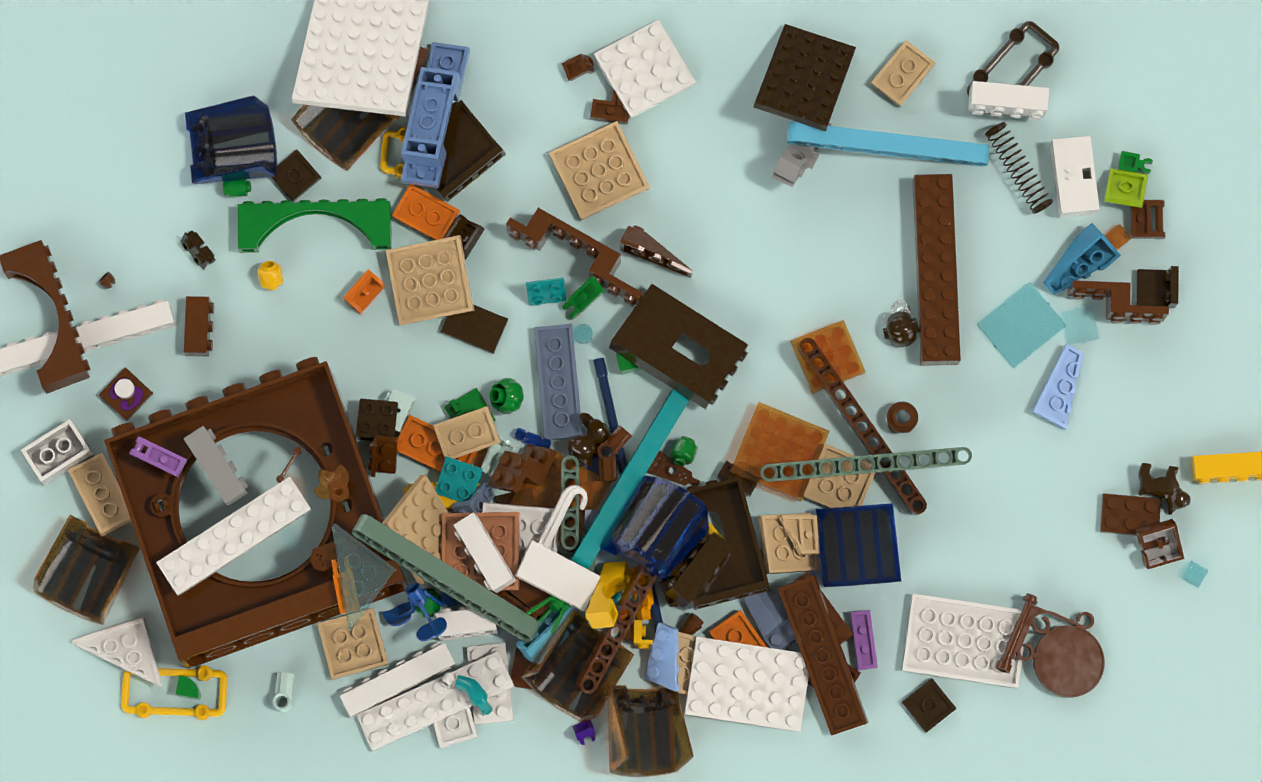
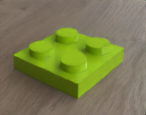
M1111 168L1104 201L1142 208L1148 175Z

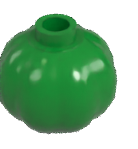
M503 378L495 382L489 394L491 405L502 414H511L517 411L524 400L522 386L512 378Z

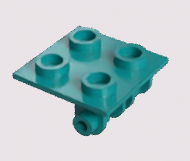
M564 277L526 282L529 306L567 301Z
M446 456L435 491L438 495L459 502L468 501L476 491L478 482L482 477L483 468Z

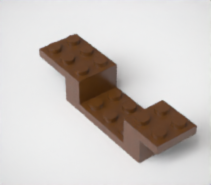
M539 207L527 226L511 217L507 221L506 226L509 236L516 241H519V239L524 241L525 245L532 250L538 249L541 251L551 232H553V236L562 241L563 239L569 241L573 248L577 250L581 248L587 251L586 254L595 259L589 269V278L595 276L599 284L608 289L607 292L614 297L619 295L630 306L637 305L642 298L643 292L613 276L621 264V254Z

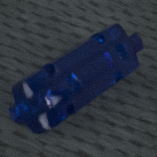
M518 428L515 433L516 439L525 440L524 442L545 448L551 447V440L547 438L542 439V436L529 431L526 432L522 428Z

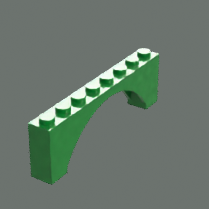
M377 198L375 201L357 199L356 202H349L348 199H339L337 202L322 199L318 202L300 200V203H292V201L283 200L281 203L262 201V204H254L252 201H244L243 204H238V250L240 253H259L261 244L278 227L297 217L314 214L333 216L350 223L367 237L373 250L392 249L391 203L385 198Z

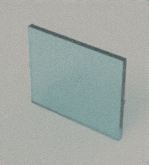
M1031 282L977 324L1013 368L1067 326Z

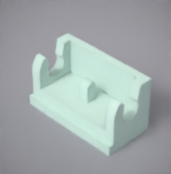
M500 438L501 443L489 447L481 466L483 468L482 473L491 478L504 451L518 453L519 446Z

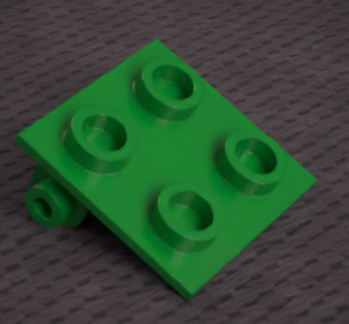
M475 388L456 400H450L449 404L444 406V409L450 419L486 407L487 404L478 389Z

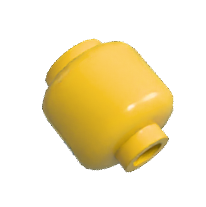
M274 261L263 262L257 270L259 284L270 291L276 290L284 281L282 268Z

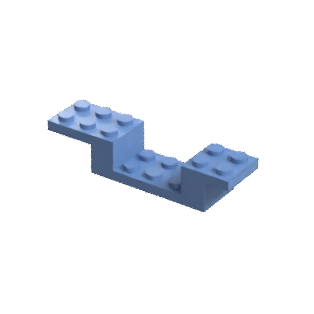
M432 43L427 68L421 67L401 151L405 162L401 176L402 183L439 188L447 154L443 143L453 101H459L470 54L469 47Z

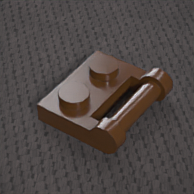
M1144 200L1142 208L1130 206L1131 239H1165V232H1163L1164 200ZM1150 207L1155 208L1156 231H1151Z

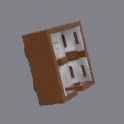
M1173 519L1135 529L1138 543L1143 548L1140 551L1143 565L1147 570L1184 559L1177 524Z

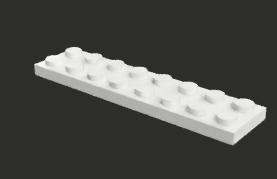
M288 477L156 563L179 596L311 511V508L291 477Z
M500 651L451 672L455 678L461 675L475 679L488 694L487 700L515 687ZM439 677L357 714V717L371 750L375 751L474 705L469 700L467 693L456 689L454 683L449 688L443 686L442 677Z

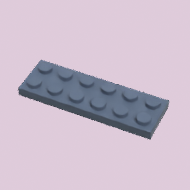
M572 324L534 327L544 440L571 439L577 435H582Z

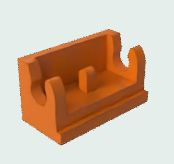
M368 269L343 298L347 304L361 315L385 288V284Z

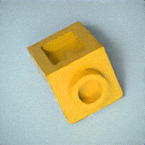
M634 620V645H638V649H649V646L653 645V640H642V637H646V625H642V620Z

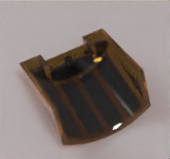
M303 105L291 119L311 145L330 161L346 171L354 165L395 120L381 113Z
M70 515L34 578L33 592L64 611L103 625L140 547L123 539L119 541L108 535L101 536L98 530L87 526V522Z
M572 609L522 675V678L551 705L572 718L584 722L598 716L634 654L620 644L595 692L586 694L581 691L576 684L577 678L601 632L595 628L592 629L586 617L576 609ZM608 644L602 647V654L609 651ZM595 662L592 670L597 671L600 668V663ZM590 679L583 682V688L590 686Z
M609 685L607 687L610 773L627 777H650L671 774L679 771L694 757L677 692L664 686H659L657 689H627L626 685Z

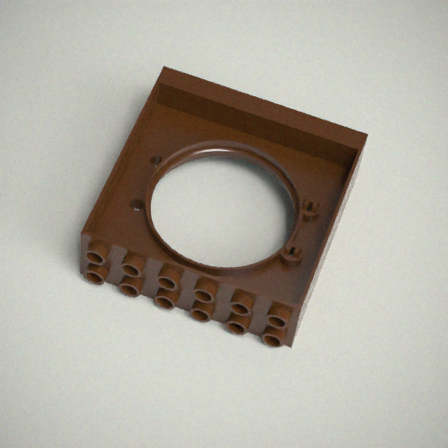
M310 357L296 363L297 372L285 376L282 375L281 370L267 372L259 377L260 385L249 389L245 388L244 383L228 386L222 390L224 397L209 402L207 396H201L189 400L185 403L187 411L173 416L170 409L157 411L148 416L150 424L135 429L133 422L118 425L111 429L113 437L104 440L178 660L189 669L338 616L340 611L333 580V567L326 572L315 570L310 562V557L293 571L271 580L240 581L215 572L178 596L156 562L187 543L180 523L179 500L184 480L197 459L185 442V437L204 426L206 430L211 429L216 439L213 441L215 443L240 433L267 432L288 438L303 447L315 459L323 471L330 493L329 522L319 546L349 535L355 537L352 531L362 514L369 515L380 523L385 520L335 377L327 361L319 363L318 357ZM137 437H142L187 459L179 477L130 455L131 449H134L137 443L135 442ZM144 446L141 453L145 454L148 448ZM328 446L330 452L329 456L326 455L325 449L323 447ZM160 501L163 502L164 508H165L166 510L161 511V508H160V505H159V502H160ZM344 502L348 503L350 509L349 512H346L345 506L343 505ZM361 542L358 544V549L347 556L354 576L359 607L402 593L408 587L401 565L366 543ZM337 547L335 553L341 554L342 548ZM343 560L338 562L339 574L346 572Z

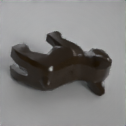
M1149 463L1141 464L1138 473L1140 480L1138 494L1140 496L1145 494L1164 498L1168 504V515H1171L1175 510L1185 508L1191 503L1189 494L1180 488L1175 475L1178 473V467L1169 466L1166 476L1153 479L1149 473L1152 465Z

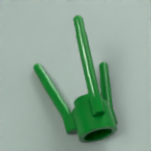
M551 595L528 610L526 614L529 615L550 602V608L537 621L541 623L552 611H560L551 629V633H554L569 605Z

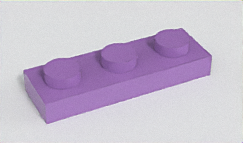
M870 610L851 612L858 671L877 669Z

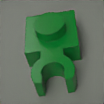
M1121 151L1118 170L1137 173L1139 169L1144 174H1150L1151 169H1146L1144 164H1152L1153 160L1150 158L1139 160L1140 154Z

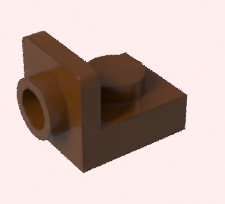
M579 54L562 63L569 81H573L586 73L592 74L595 72L593 68L594 62L588 55Z

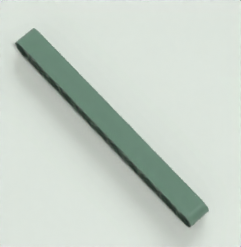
M967 447L775 463L763 466L760 474L761 478L766 482H779L966 465L971 461L972 452ZM959 451L967 452V461H960L958 459ZM940 453L948 454L949 460L947 463L939 461L938 455ZM920 455H928L930 460L927 465H922L919 462ZM902 456H907L910 459V464L906 467L902 466L899 462ZM882 458H888L891 461L889 468L881 467L880 460ZM868 459L872 465L869 470L861 468L860 463L862 460ZM844 461H849L852 464V469L848 472L843 471L841 468V464ZM824 463H830L833 466L831 473L827 474L822 471ZM809 464L813 467L814 471L811 475L803 473L802 468L804 465ZM786 466H791L794 469V474L791 477H786L783 474V469ZM766 468H772L775 471L773 478L768 479L764 476Z
M366 514L360 515L352 531L356 538L520 640L532 642L540 626L536 619Z

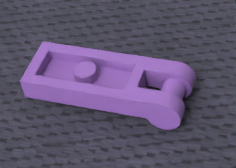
M137 437L135 441L137 443L134 449H131L130 455L179 477L187 459L142 437ZM144 446L148 448L145 454L141 453Z

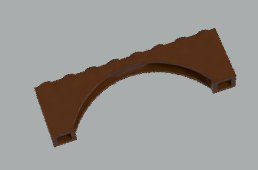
M42 240L0 255V263L8 280L15 278L37 286L48 294L56 306L59 320L56 343L41 369L36 370L41 386L45 393L48 394L90 378L88 371L91 368L88 360L83 358L82 354H85L82 343H78L79 332L76 326H72L71 321H74L71 310L67 311L66 305L69 303L65 293H61L60 289L63 288L60 278H56L55 273L58 272L54 261H50L49 257L52 256L51 250L48 245L45 246Z

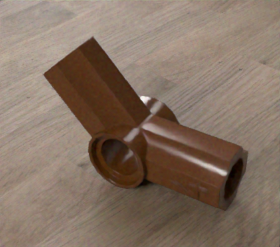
M621 425L598 447L600 482L617 481L616 454L632 437ZM606 447L612 449V454L609 457L602 456V451Z

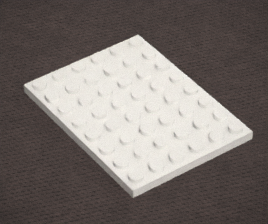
M314 0L292 95V103L406 116L430 0Z

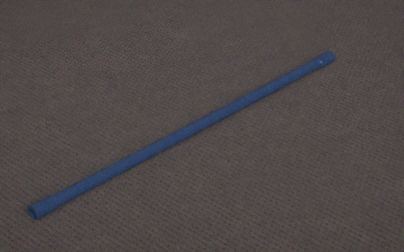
M597 358L593 360L599 380L610 433L612 434L619 425L607 377L608 372L605 359ZM624 447L616 454L620 475L627 465ZM633 494L627 504V509L640 562L646 551V544ZM653 583L654 604H651L650 610L656 632L658 623H663L655 584Z

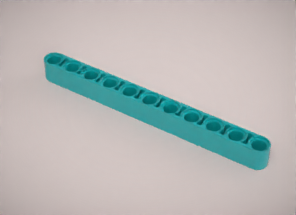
M674 389L671 390L573 553L571 561L589 569L690 399Z

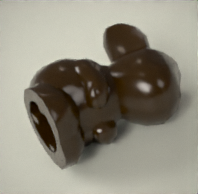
M583 412L579 415V418L587 432L586 434L571 438L568 441L569 455L576 457L579 462L590 467L592 465V456L598 455L597 446H600L608 439L610 430L605 423Z

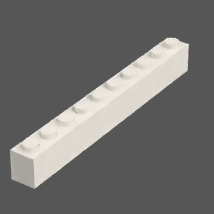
M158 300L154 302V305H140L130 312L123 310L118 312L116 316L110 317L107 315L98 318V321L82 322L80 326L76 327L80 335L77 340L78 343H82L85 352L177 325L169 301ZM47 332L43 334V337L39 338L29 337L24 340L25 342L18 344L17 342L7 344L5 348H1L0 377L45 364L54 348L58 332Z

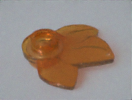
M339 465L334 473L328 470H319L318 479L321 485L314 489V493L323 500L332 498L336 502L344 501L349 495L347 487L349 474L342 465ZM342 489L343 493L339 496L336 495V490Z

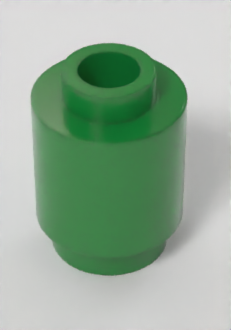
M246 177L223 180L224 195L241 197L248 196V192H251V181H247Z

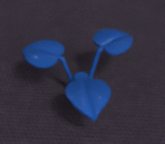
M413 583L405 590L409 602L382 612L384 619L389 625L400 626L411 619V614L415 612L416 606L420 607L428 620V624L420 627L416 636L419 641H429L440 636L446 630L447 622L442 617L431 620L423 606L427 601L426 596L440 606L446 604L447 607H451L460 602L445 592L440 596V600L428 593L426 589L422 590L418 583Z

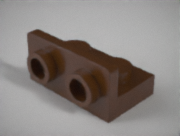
M375 435L374 441L370 442L369 454H372V458H369L368 470H371V477H375L376 472L396 474L398 437Z

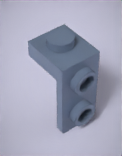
M483 481L470 500L456 502L451 508L454 513H482L483 502L490 503L495 495L487 481Z

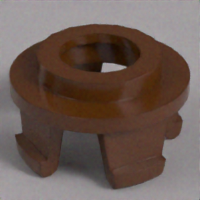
M908 402L893 404L887 412L888 427L894 433L911 432L918 423L916 408ZM899 410H906L910 415L909 421L899 423L896 420V413Z

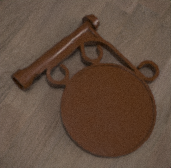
M1027 593L1022 599L1025 601L1020 617L1016 621L1004 654L997 661L995 668L1009 674L1012 668L1011 660L1014 659L1015 655L1021 661L1033 659L1034 671L1039 682L1052 694L1064 698H1074L1087 694L1099 683L1105 666L1101 645L1086 630L1094 624L1093 615L1089 612H1082L1077 615L1076 622L1055 612L1035 606L1038 603L1036 601L1037 597ZM1048 614L1071 625L1060 626L1050 630V621L1044 616L1041 619L1045 622L1046 627L1044 630H1039L1033 619L1038 615ZM1083 615L1089 618L1088 626L1077 623ZM1030 625L1034 632L1038 634L1044 633L1038 641L1035 650L1030 644H1023ZM1022 645L1029 649L1030 654L1027 658L1023 657L1020 653Z

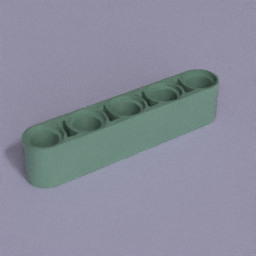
M571 455L566 456L562 460L561 494L566 489L565 483L568 480H573L579 486V462L576 457ZM568 461L575 462L576 467L573 470L566 469L565 464ZM576 494L573 498L576 505L573 508H568L561 522V543L563 549L567 552H574L579 545V494ZM570 518L576 521L575 525L571 528L565 526V521ZM573 538L576 542L574 546L567 547L565 540Z

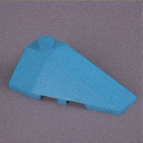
M1091 223L1077 235L1043 283L1053 295H1056L1069 288L1073 280L1077 281L1083 277L1086 279L1091 276V273L1099 269L1101 271L1106 269L1121 254L1101 231Z

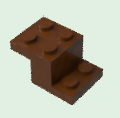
M531 444L527 445L523 454L504 451L488 485L495 489L517 494L522 483L541 487L557 452L550 448Z

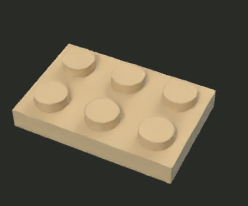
M906 40L873 79L871 85L901 107L936 63Z
M489 406L433 425L445 459L446 456L455 459L501 443Z

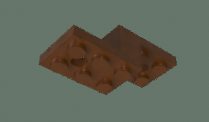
M1073 280L1068 288V296H1073V299L1092 297L1093 300H1103V297H1106V320H1111V323L1130 321L1131 324H1140L1141 321H1148L1149 324L1158 325L1169 315V307L1130 305L1131 283Z

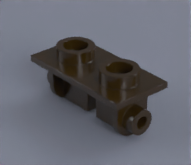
M192 230L188 234L184 233L181 239L183 248L192 255L194 262L205 270L208 263L212 264L215 262V255L208 246L200 248L205 242L197 232Z

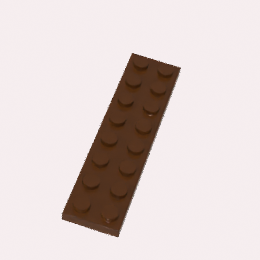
M813 575L779 587L778 591L831 736L869 723L816 576Z

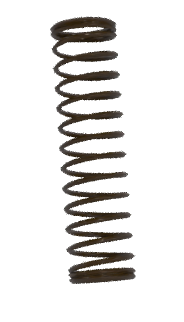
M1001 122L990 128L985 135L988 137V141H994L992 147H998L995 153H1002L999 159H1006L1003 165L1009 166L1007 172H1013L1011 178H1017L1014 184L1020 185L1019 191H1024L1022 197H1029L1026 203H1033L1030 206V210H1032V214H1036L1049 207L1053 203V199H1048L1032 208L1035 203L1049 195V193L1028 202L1032 196L1045 189V187L1024 196L1029 189L1039 184L1041 180L1030 187L1020 189L1026 182L1035 178L1038 174L1023 182L1016 183L1023 175L1031 172L1034 168L1027 170L1021 175L1012 177L1019 169L1025 167L1030 162H1026L1019 168L1008 171L1015 163L1024 159L1026 155L1012 163L1005 164L1007 160L1020 153L1022 149L1008 157L1001 158L1004 153L1018 145V143H1015L1008 149L997 152L1001 146L1015 138L1013 136L1005 142L993 146L998 139L1011 132L1009 130L997 138L990 139L991 136L1007 126L1006 122Z

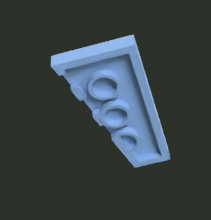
M1069 344L1064 346L1031 411L1064 430L1068 426V417L1071 413L1072 399L1075 394L1077 377H1079L1084 354Z

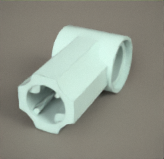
M277 672L273 705L279 712L286 713L292 708L295 674ZM282 698H286V706L279 707L278 701Z

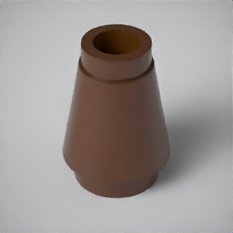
M692 612L690 616L687 615L679 632L693 636L702 628L701 625L704 621Z

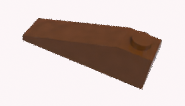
M636 225L633 227L628 226L620 241V251L691 278L693 270L648 233L644 232L643 228Z

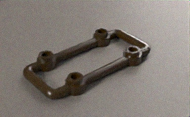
M1027 21L1020 28H1015L1010 32L1007 43L985 68L975 71L973 81L987 82L988 74L1014 45L1023 42L1025 32L1031 29L1052 48L1049 52H1044L1039 56L1038 64L1020 83V85L1029 86L1043 69L1051 67L1054 61L1053 57L1059 51V43L1036 23ZM972 81V82L969 84V86L967 87V95H968V96H969V89H970V87H971L973 81Z

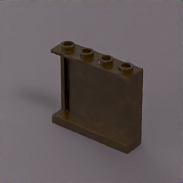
M462 99L452 104L443 143L447 154L440 185L436 189L449 202L506 155L501 146L468 109Z

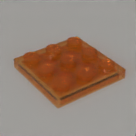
M844 320L790 341L812 394L820 392L824 388L799 354L798 346L805 338H811L817 343L843 382L866 373ZM804 343L802 345L805 352L812 351L811 344ZM814 359L813 364L815 367H823L821 359ZM827 374L824 376L826 383H834L832 375Z

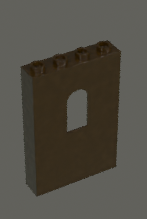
M651 284L615 334L609 346L611 350L705 410L709 404L713 406L718 398L717 392L724 390L729 382L726 379L729 375L733 377L738 369L737 363L739 361L743 362L748 354L746 352L747 343L654 284ZM681 334L709 352L710 360L708 363L703 365L697 364L672 348Z
M731 475L725 477L724 481L717 482V480L706 482L704 486L692 485L687 487L685 491L673 490L668 492V495H665L667 508H669L671 503L679 501L686 504L690 509V515L676 540L682 565L684 563L687 564L690 560L688 556L695 548L698 550L701 546L699 542L705 536L701 519L707 512H715L719 515L726 542L732 546L693 598L694 610L770 591L740 476ZM682 506L677 507L675 511L677 516L682 514Z

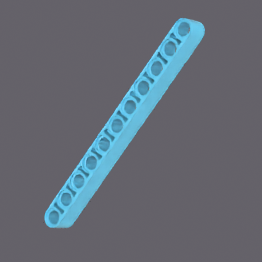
M799 122L788 123L787 143L792 145L972 166H988L989 145L835 126H828L827 130L823 131Z

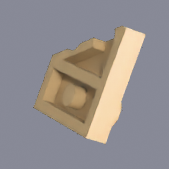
M782 515L779 517L799 555L820 554L817 515Z

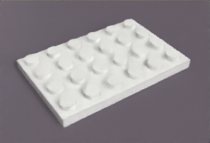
M912 594L902 671L1019 688L1022 661L1016 655L1011 660L1012 668L1009 674L997 670L995 666L1004 654L1022 610ZM1022 645L1021 650H1020V653H1021L1022 656H1023V649H1024L1023 645Z
M696 637L684 714L801 732L809 677L802 654L800 652Z

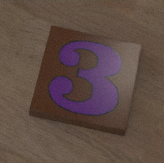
M125 367L99 396L128 421L154 393ZM121 379L130 380L135 387L133 396L128 399L120 398L115 392V385Z

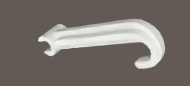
M572 485L562 492L536 543L549 548L576 494H581L582 497L579 508L581 510L585 508L588 497L582 487Z

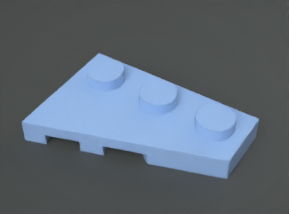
M658 623L644 676L645 679L675 692L680 691V684H677V673H679V666H677V654L679 653L677 628L665 623Z

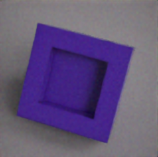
M591 719L572 726L577 741L579 740L581 745H585L584 738L590 737L592 742L595 741L596 733Z

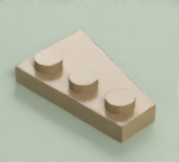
M678 632L679 653L677 654V666H679V673H677V684H680V691L676 692L687 695L696 636Z

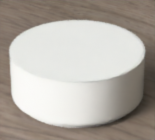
M121 379L115 385V392L120 398L128 399L133 396L135 387L130 380Z

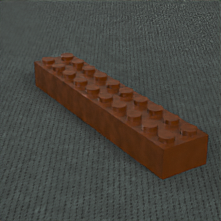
M952 174L914 175L913 204L918 322L920 331V366L959 365L961 356Z

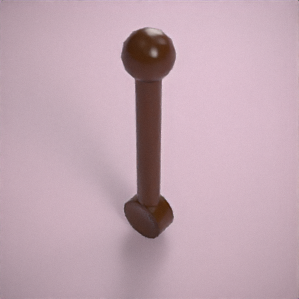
M300 447L294 448L293 456L281 475L276 478L278 483L284 481V476L297 455L302 453Z

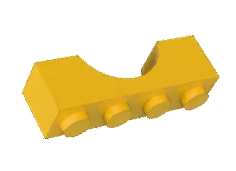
M626 561L604 563L603 569L600 571L599 581L585 613L592 629L614 627L618 611L611 597L624 590L632 577Z

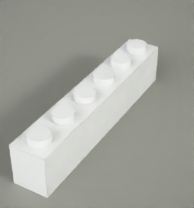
M438 642L430 647L431 650L426 653L420 651L412 656V660L408 662L402 660L395 664L396 668L390 671L388 668L377 673L378 677L372 680L369 677L361 681L360 686L356 688L351 686L343 690L340 698L349 716L354 718L357 714L369 710L456 666L446 644Z

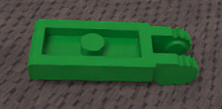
M593 276L568 298V301L562 308L564 310L572 306L575 308L569 315V318L573 320L605 291L595 276Z

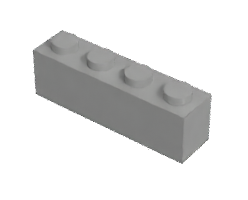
M202 426L185 437L184 440L226 505L229 506L248 494L245 490L248 486L242 477L237 478L234 473L237 469L232 461L227 462L224 458L227 453L221 444L217 446L213 441L216 437L212 430H206Z

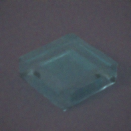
M1191 560L1181 578L1199 587L1208 570Z

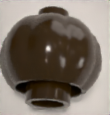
M904 311L891 314L887 319L886 328H883L885 339H889L898 347H907L913 344L916 340V333L920 332L916 318H911L910 314Z

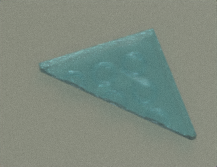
M334 524L332 530L348 628L352 630L396 569L337 524Z

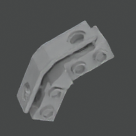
M789 144L781 155L772 177L793 187L798 178L802 177L805 169H812L819 158V153L815 152V149L818 150L819 148Z

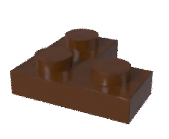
M613 90L612 101L593 99L590 119L608 122L618 121V123L628 124L629 114L624 109L621 100L618 99L615 90Z

